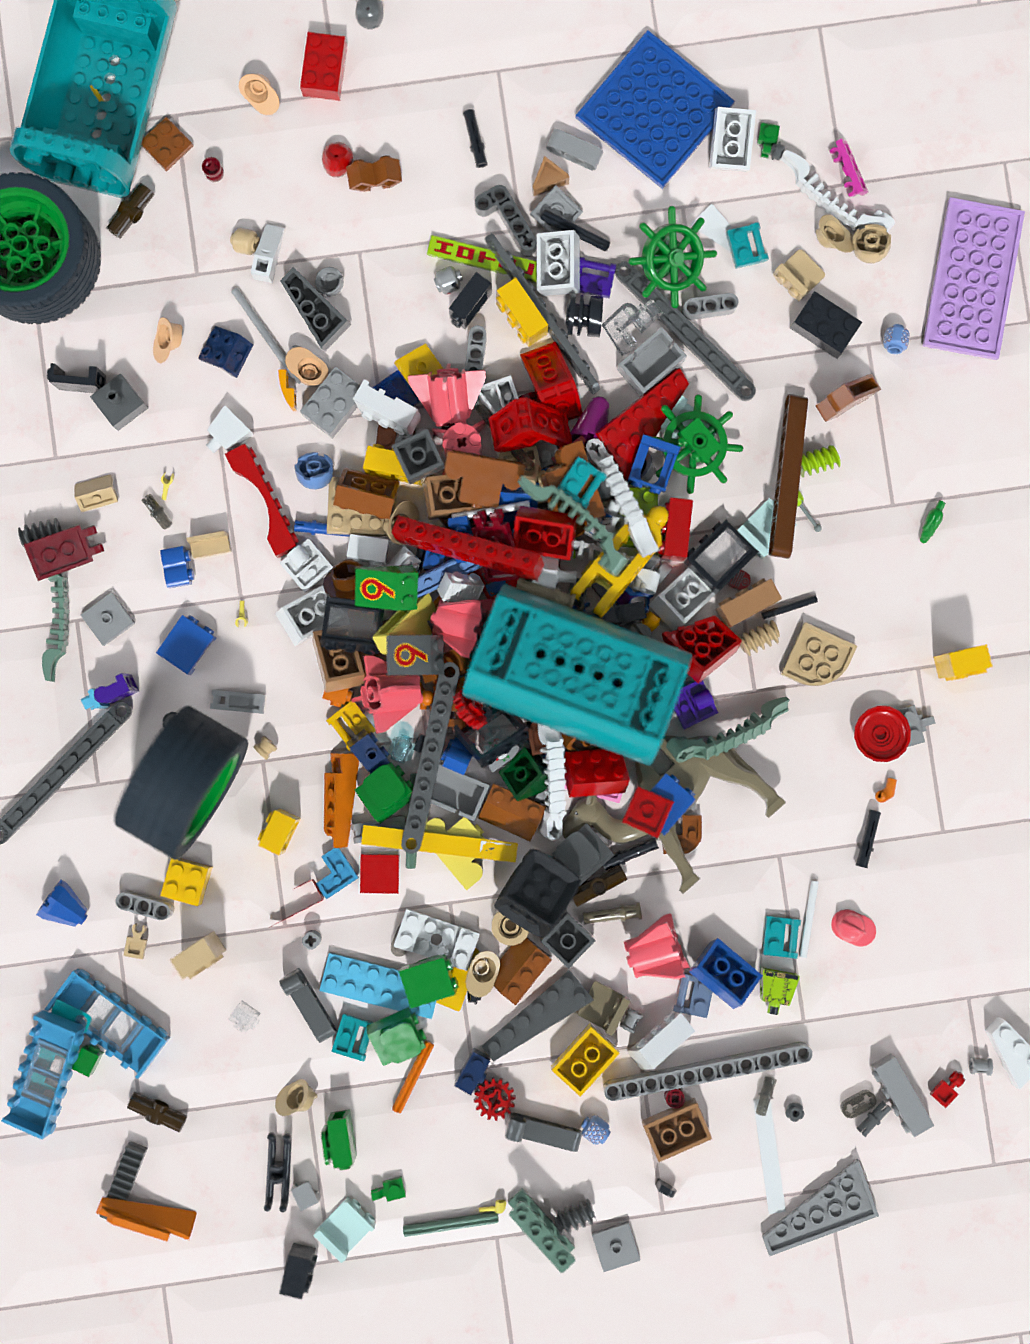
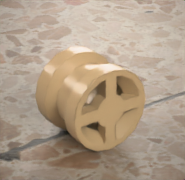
M266 736L261 738L259 744L253 746L266 760L270 757L271 752H275L278 749Z

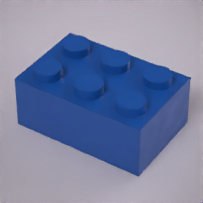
M719 938L709 942L689 970V973L732 1009H736L744 1004L763 976Z

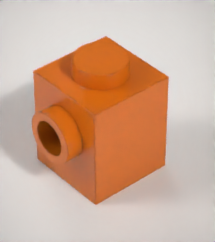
M351 688L328 693L324 690L322 699L329 700L330 705L341 707L342 704L347 705V701L351 702L353 691H351Z

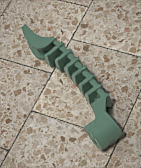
M524 476L520 477L517 482L532 499L543 501L552 494L554 496L548 504L550 509H554L560 499L562 501L558 508L560 512L563 513L567 506H569L571 510L568 516L573 518L577 513L580 515L576 520L578 524L582 525L584 520L588 522L584 528L585 531L589 533L592 528L596 530L592 538L602 540L599 546L604 554L598 564L609 574L617 577L628 560L614 549L612 540L614 534L609 533L605 529L606 527L598 522L597 518H593L589 511L584 510L581 504L575 503L572 497L566 496L561 489H556L554 486L539 487Z
M61 574L48 578L50 582H55V586H51V592L58 593V597H52L51 601L52 603H59V608H52L53 614H59V618H52V623L59 624V629H50L51 635H59L58 639H46V644L57 645L58 649H47L42 655L43 675L45 681L55 682L56 665L59 659L66 654V646L69 644L67 641V635H69V599L67 598L68 588L66 586L68 578L63 577Z
M781 697L763 704L761 707V718L755 712L751 713L750 718L744 721L743 726L741 724L737 725L735 732L731 728L728 729L726 737L722 732L718 733L716 740L711 735L708 737L706 744L701 738L694 740L687 739L685 736L681 738L677 736L668 741L666 748L679 763L692 757L709 760L714 755L718 756L719 753H726L733 747L736 749L738 745L746 744L749 740L756 739L761 734L764 735L767 730L771 729V724L776 717L789 711L788 702L790 699Z

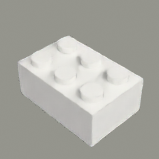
M717 107L715 109L709 169L741 172L750 170L756 110Z
M574 230L537 233V291L542 296L580 293V237Z

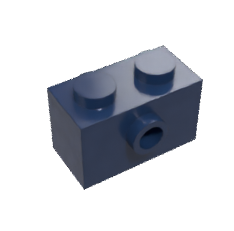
M363 729L346 743L352 753L371 774L380 766L390 763L388 759L390 754L384 746L379 747L376 743L379 740L372 731L368 733L366 729Z
M473 1048L457 1076L454 1086L471 1096L477 1084L483 1083L487 1075L485 1070L491 1062V1058L480 1050Z

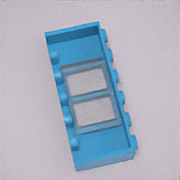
M83 969L72 971L45 1010L48 1012L53 1009L56 999H59L89 1014L92 1020L88 1030L84 1032V1034L91 1038L89 1042L94 1046L97 1044L107 1050L105 1052L107 1056L112 1057L114 1055L122 1061L120 1065L123 1068L127 1069L130 1067L137 1073L135 1078L139 1079L171 1037L167 1035L168 1033L163 1028H157L153 1025L151 1019L147 1016L139 1015L135 1007L120 1001L121 997L114 992H108L103 983L90 978L88 972ZM78 1015L75 1018V1023L85 1026L87 1020L83 1015Z
M45 1010L40 1011L33 1017L34 1020L38 1021V1024L29 1032L33 1040L32 1043L25 1047L23 1052L28 1056L26 1061L21 1063L18 1068L22 1075L20 1079L14 1082L12 1087L17 1091L15 1096L9 1099L7 1106L11 1107L10 1113L1 1120V1122L41 1140L49 1134L51 1135L56 1128V1119L62 1109V1106H60L61 1101L67 1093V1082L73 1075L72 1067L78 1058V1050L84 1040L83 1034L86 1028Z

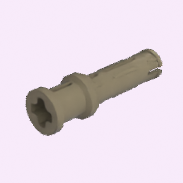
M521 578L518 579L516 588L569 608H572L576 594L570 595L561 592L558 588L554 590Z
M640 902L628 906L621 904L619 908L583 912L584 925L619 919L623 922L633 918L642 919Z

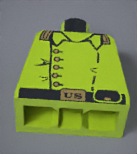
M760 967V974L763 975L760 979V999L764 1002H769L767 1013L778 1015L780 1005L790 1006L800 976L796 973Z

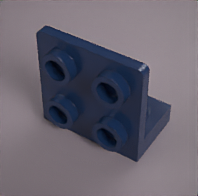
M214 326L198 359L216 366L232 377L237 378L254 344L240 334Z

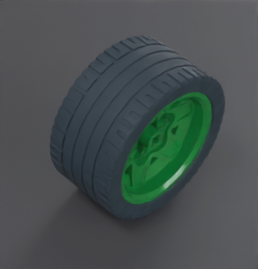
M24 172L0 174V233L4 240L0 241V269H8L6 279L0 275V315L23 324L50 323V321H57L58 318L62 319L67 314H71L74 309H78L79 305L86 301V297H89L90 291L94 289V284L97 282V275L100 272L99 266H101V252L99 251L100 245L95 230L68 194L55 183L50 182V180L38 175L34 176L31 173L25 174ZM24 218H32V220L26 221L23 225L17 221ZM53 227L59 238L50 237ZM37 229L35 234L30 235L31 230ZM17 231V235L11 238V234ZM44 244H48L47 249L41 250ZM6 249H10L7 255H3ZM41 261L40 266L34 268V264ZM21 264V268L15 271L16 265Z
M184 706L161 729L135 768L117 805L114 815L115 826L173 860L181 858L200 836L227 794L246 755L249 744L248 739L233 732V730L223 726L195 708Z

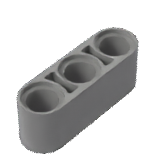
M559 129L553 130L546 149L551 153L593 171L596 170L603 155V150Z
M733 293L691 298L685 302L682 314L688 320L730 315L736 310L739 300ZM731 301L733 307H727L724 302ZM711 303L715 309L708 310L705 305ZM693 306L696 312L690 313L687 307Z
M476 325L470 329L465 371L483 370L487 338L486 330L482 326ZM481 333L483 337L480 340H476L473 338V335ZM474 351H478L481 354V356L476 359L472 358L470 355Z
M133 891L120 893L115 900L116 906L121 910L157 920H165L174 913L172 903ZM124 895L130 898L129 905L123 903ZM142 901H146L149 904L148 910L142 909ZM160 906L167 908L166 916L160 913Z

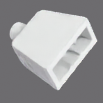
M224 406L207 429L213 438L206 446L213 453L221 446L229 452L254 434Z

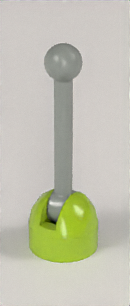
M799 491L797 507L801 508L813 524L814 530L820 532L822 530L821 525L815 522L803 506L804 497Z

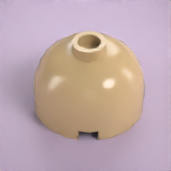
M878 224L865 225V228L861 230L859 228L853 235L852 247L855 256L867 264L880 262L890 251L891 234L886 231L887 229L884 226Z

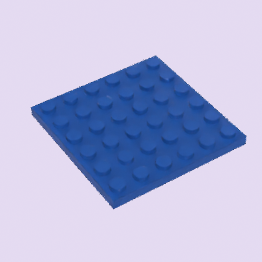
M647 30L576 114L575 118L663 189L713 130L715 109L717 107L731 108L735 100Z

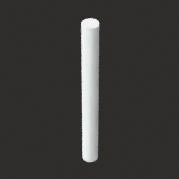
M528 500L500 505L496 508L489 507L452 514V517L468 516L469 519H472L473 515L477 514V511L485 510L488 516L489 513L494 512V509L502 508L505 513L517 511L520 506L530 507Z
M811 880L799 955L802 958H807L819 884L818 881Z

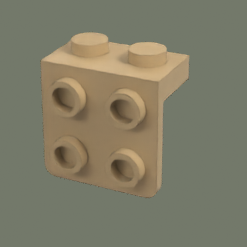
M800 249L784 264L781 263L776 268L773 276L779 284L788 290L793 298L800 302L825 277V273Z

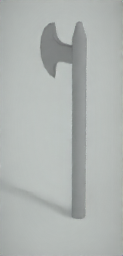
M234 288L231 293L291 378L300 384L299 379L287 368L285 363L286 356L239 289Z

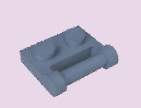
M684 973L685 977L680 978V989L673 1011L707 1018L713 992L692 974ZM693 981L689 1007H685L684 1002L688 983Z

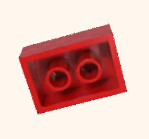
M307 32L300 89L304 97L340 101L347 54L345 36Z
M670 497L668 502H665L663 505L668 512V520L660 530L663 539L657 554L661 555L660 560L683 562L687 558L693 500Z
M520 506L515 518L513 538L515 547L540 554L541 556L570 560L574 550L578 515L571 518L567 513Z
M606 749L565 752L564 769L566 773H564V779L566 780L569 798L626 792L630 778L622 755Z

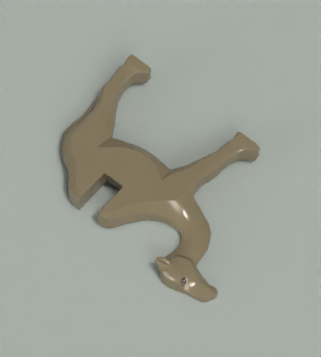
M668 735L663 737L659 747L663 754L674 764L666 773L660 777L651 766L635 762L638 786L651 791L665 774L669 776L673 774L680 780L679 785L682 788L688 787L695 794L694 798L696 801L687 811L702 795L710 777L738 784L756 792L765 801V815L768 818L786 803L737 754L734 748L729 749L726 753H719L718 756L714 755L709 760L692 757L679 763L666 748L668 741L677 736ZM696 736L687 739L698 740L701 738L707 744L709 736ZM596 795L586 796L578 801L562 824V836L565 839L581 829L586 823L590 827L595 828L606 839L616 843H626L649 834L622 823L623 819L613 818L597 800ZM674 824L665 836L660 833L657 839L662 842L667 855L677 866L682 876L679 891L684 894L700 878L694 873L693 868L684 855L676 833V825Z

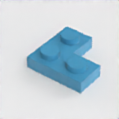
M333 848L321 856L332 872L316 883L326 900L359 878L340 848Z

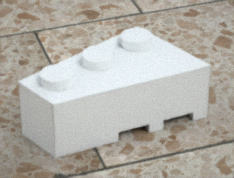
M511 376L484 384L478 396L491 415L498 412L514 399H518Z
M363 380L353 397L354 402L362 413L361 416L368 421H372V419L377 421L384 428H393L396 433L402 436L404 434L412 436L422 418L418 409L397 397L393 399L384 395L385 391L381 388L379 391H376L369 386L368 381Z
M672 1012L664 1018L662 1024L654 1027L647 1036L627 1052L641 1070L655 1069L688 1039L695 1030L682 1013Z
M997 1017L985 1029V1032L995 1052L998 1054L1011 1084L1020 1090L1030 1080V1045L1004 1019Z

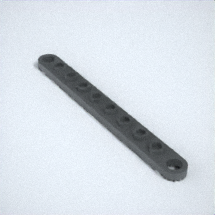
M492 233L486 236L485 242L489 246L488 248L495 254V258L511 280L517 278L548 323L549 335L556 342L558 348L579 378L583 380L592 394L598 392L600 386L589 371L590 366L585 360L580 358L577 347L574 344H570L563 328L560 329L556 324V317L552 313L549 314L545 308L544 300L541 297L538 298L535 294L533 284L530 281L527 282L523 277V270L520 266L516 267L511 253L508 250L505 251Z
M627 261L617 265L615 270L616 278L741 401H749L754 397L756 393L754 384L677 308H672L671 302L657 288L652 291L649 297L644 298L642 296V292L650 283L646 277ZM623 267L630 270V274L626 277L619 272ZM742 387H749L751 394L749 396L742 395Z
M451 662L444 664V673L447 667H453L455 675L448 678L445 674H439L401 842L403 850L409 854L418 852L422 846L452 712L453 696L456 694L460 670L456 664ZM409 838H413L417 842V846L413 850L408 849L406 845Z
M122 701L115 703L0 819V830L4 832V837L0 840V844L6 843L131 717L132 707L130 704ZM119 706H125L127 710L126 715L120 717L117 714Z

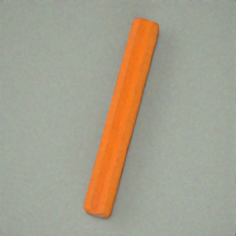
M425 1041L426 1048L422 1049L417 1056L392 1107V1110L396 1113H402L434 1047V1044L429 1041Z

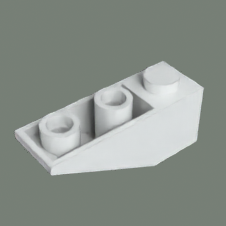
M266 224L251 268V275L254 280L273 283L285 228Z

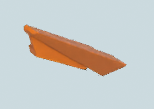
M331 753L332 772L324 773V832L334 840V848L348 847L359 760L353 753Z
M106 1197L101 1198L96 1211L97 1214L106 1216V1221L112 1225L166 1242L170 1234L189 1240L197 1215L196 1211Z

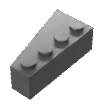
M292 267L280 282L317 340L318 345L326 352L349 328L351 323L308 280Z

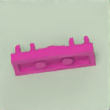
M841 138L836 141L837 147L831 148L829 152L831 154L839 153L838 157L833 161L835 163L843 161V171L846 176L851 177L852 182L844 184L845 188L853 187V191L848 196L854 197L857 194L863 196L869 193L848 142Z

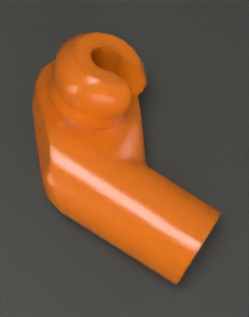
M887 778L886 787L875 794V799L878 802L883 803L894 797L897 779Z

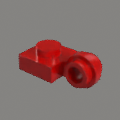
M954 1071L948 1078L950 1080L949 1084L942 1079L930 1092V1095L944 1108H947L959 1095L953 1088L955 1086L959 1088L965 1082L964 1075L961 1072Z

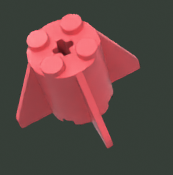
M451 363L447 364L445 369H438L437 374L432 375V372L408 375L409 385L437 427L446 426L447 423L466 424V420L472 413L486 379L485 370L465 371L462 369V372H459L458 368H451Z
M484 419L472 426L456 423L448 430L432 429L434 435L443 440L442 445L445 457L447 449L482 455V444L479 434L487 424V421Z
M440 599L438 609L432 613L430 622L433 624L432 635H443V641L461 656L470 658L472 652H476L496 600L474 599L444 602Z
M373 655L364 656L367 675L363 679V681H366L365 686H361V696L351 700L352 702L362 701L364 708H369L370 711L368 712L373 714L376 733H383L423 702V695L419 684L420 676L387 675L386 661Z
M671 913L662 916L638 937L624 941L625 949L629 952V956H626L630 968L633 967L636 978L653 976L680 979L685 977L684 969L690 968L683 954L682 947L678 943V935L675 931Z

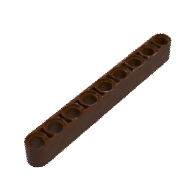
M793 394L787 395L784 405L769 542V556L784 559L791 557L793 549L808 408L807 397Z

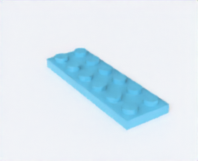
M329 952L319 991L397 1011L407 1007L410 1008L399 969ZM436 1001L411 1008L410 1010L412 1013L415 1012L417 1016L432 1019Z

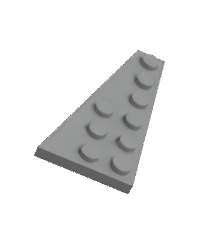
M859 1160L853 1161L762 1235L769 1256L879 1216Z

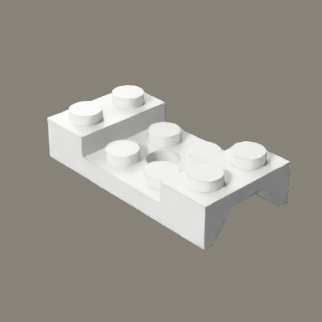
M406 908L393 946L425 957L446 954L447 959H451L453 967L467 971L480 934ZM434 934H439L442 937V941L438 945H434L431 942V937Z

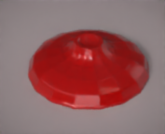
M876 706L867 709L859 717L855 725L854 739L858 749L865 757L875 762H889L898 759L906 751L911 740V729L908 720L900 711L890 706Z

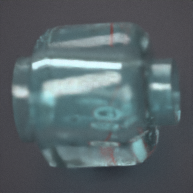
M401 734L400 737H393L388 749V753L391 756L390 759L405 764V761H410L415 751L413 750L415 743L411 742L412 737Z

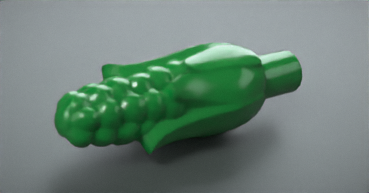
M939 500L936 507L929 511L925 524L922 527L921 543H927L942 522L944 515L942 510L946 504L945 502Z

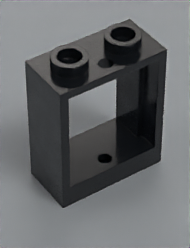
M477 272L473 275L449 307L450 322L457 328L462 327L463 329L468 327L492 295V283Z

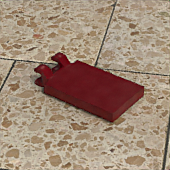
M502 508L494 509V512L489 513L491 521L487 522L485 510L477 511V514L473 515V521L476 525L471 528L473 536L515 547L509 522H503L504 512ZM482 566L487 582L522 578Z
M76 525L23 544L37 581L93 562L92 555L104 552L101 543L90 546L87 538L97 534L96 527L92 525L81 529L80 525Z

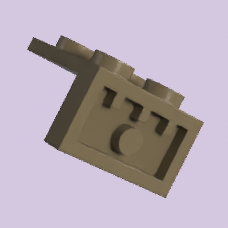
M594 981L588 992L594 1001L580 1009L577 1014L603 1028L605 1033L613 1037L630 1004V999L600 982Z

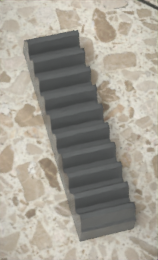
M132 1141L127 1144L106 1198L128 1200L147 1152V1147ZM99 1215V1217L107 1220L106 1216Z

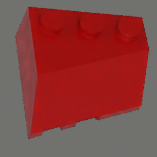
M715 615L696 621L692 625L681 626L677 630L666 631L661 634L665 644L692 653L687 674L698 684L732 657L742 643V640Z

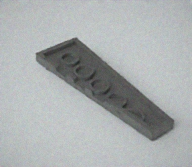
M568 970L481 1047L492 1061L495 1062L533 1037L546 1031L551 1026L564 1020V1018L590 1004L594 999L573 973Z

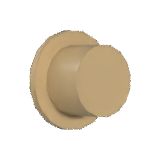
M499 911L494 915L492 932L500 943L516 945L527 938L528 931L503 916Z

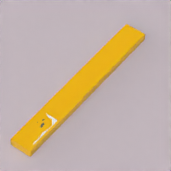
M363 825L361 844L403 849L401 842L404 829ZM425 832L419 851L516 863L518 843ZM409 838L406 845L408 849L413 850L416 848L417 842L415 839Z

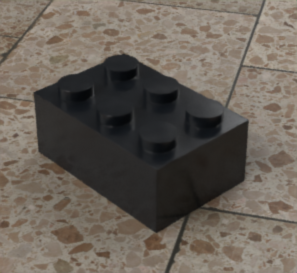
M814 291L790 329L838 359L862 324V321Z

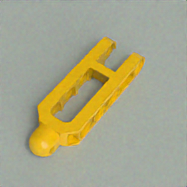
M657 505L643 516L646 518L651 535L659 548L662 545L660 530L668 520V512L665 507ZM624 524L612 539L616 551H618L623 543L626 544L630 536L628 531L629 524ZM602 551L573 587L570 594H576L575 598L579 600V597L587 588L593 585L598 577L602 578L611 585L610 589L593 610L595 614L602 618L655 552L643 558L638 553L618 578L609 574L598 564L604 555Z

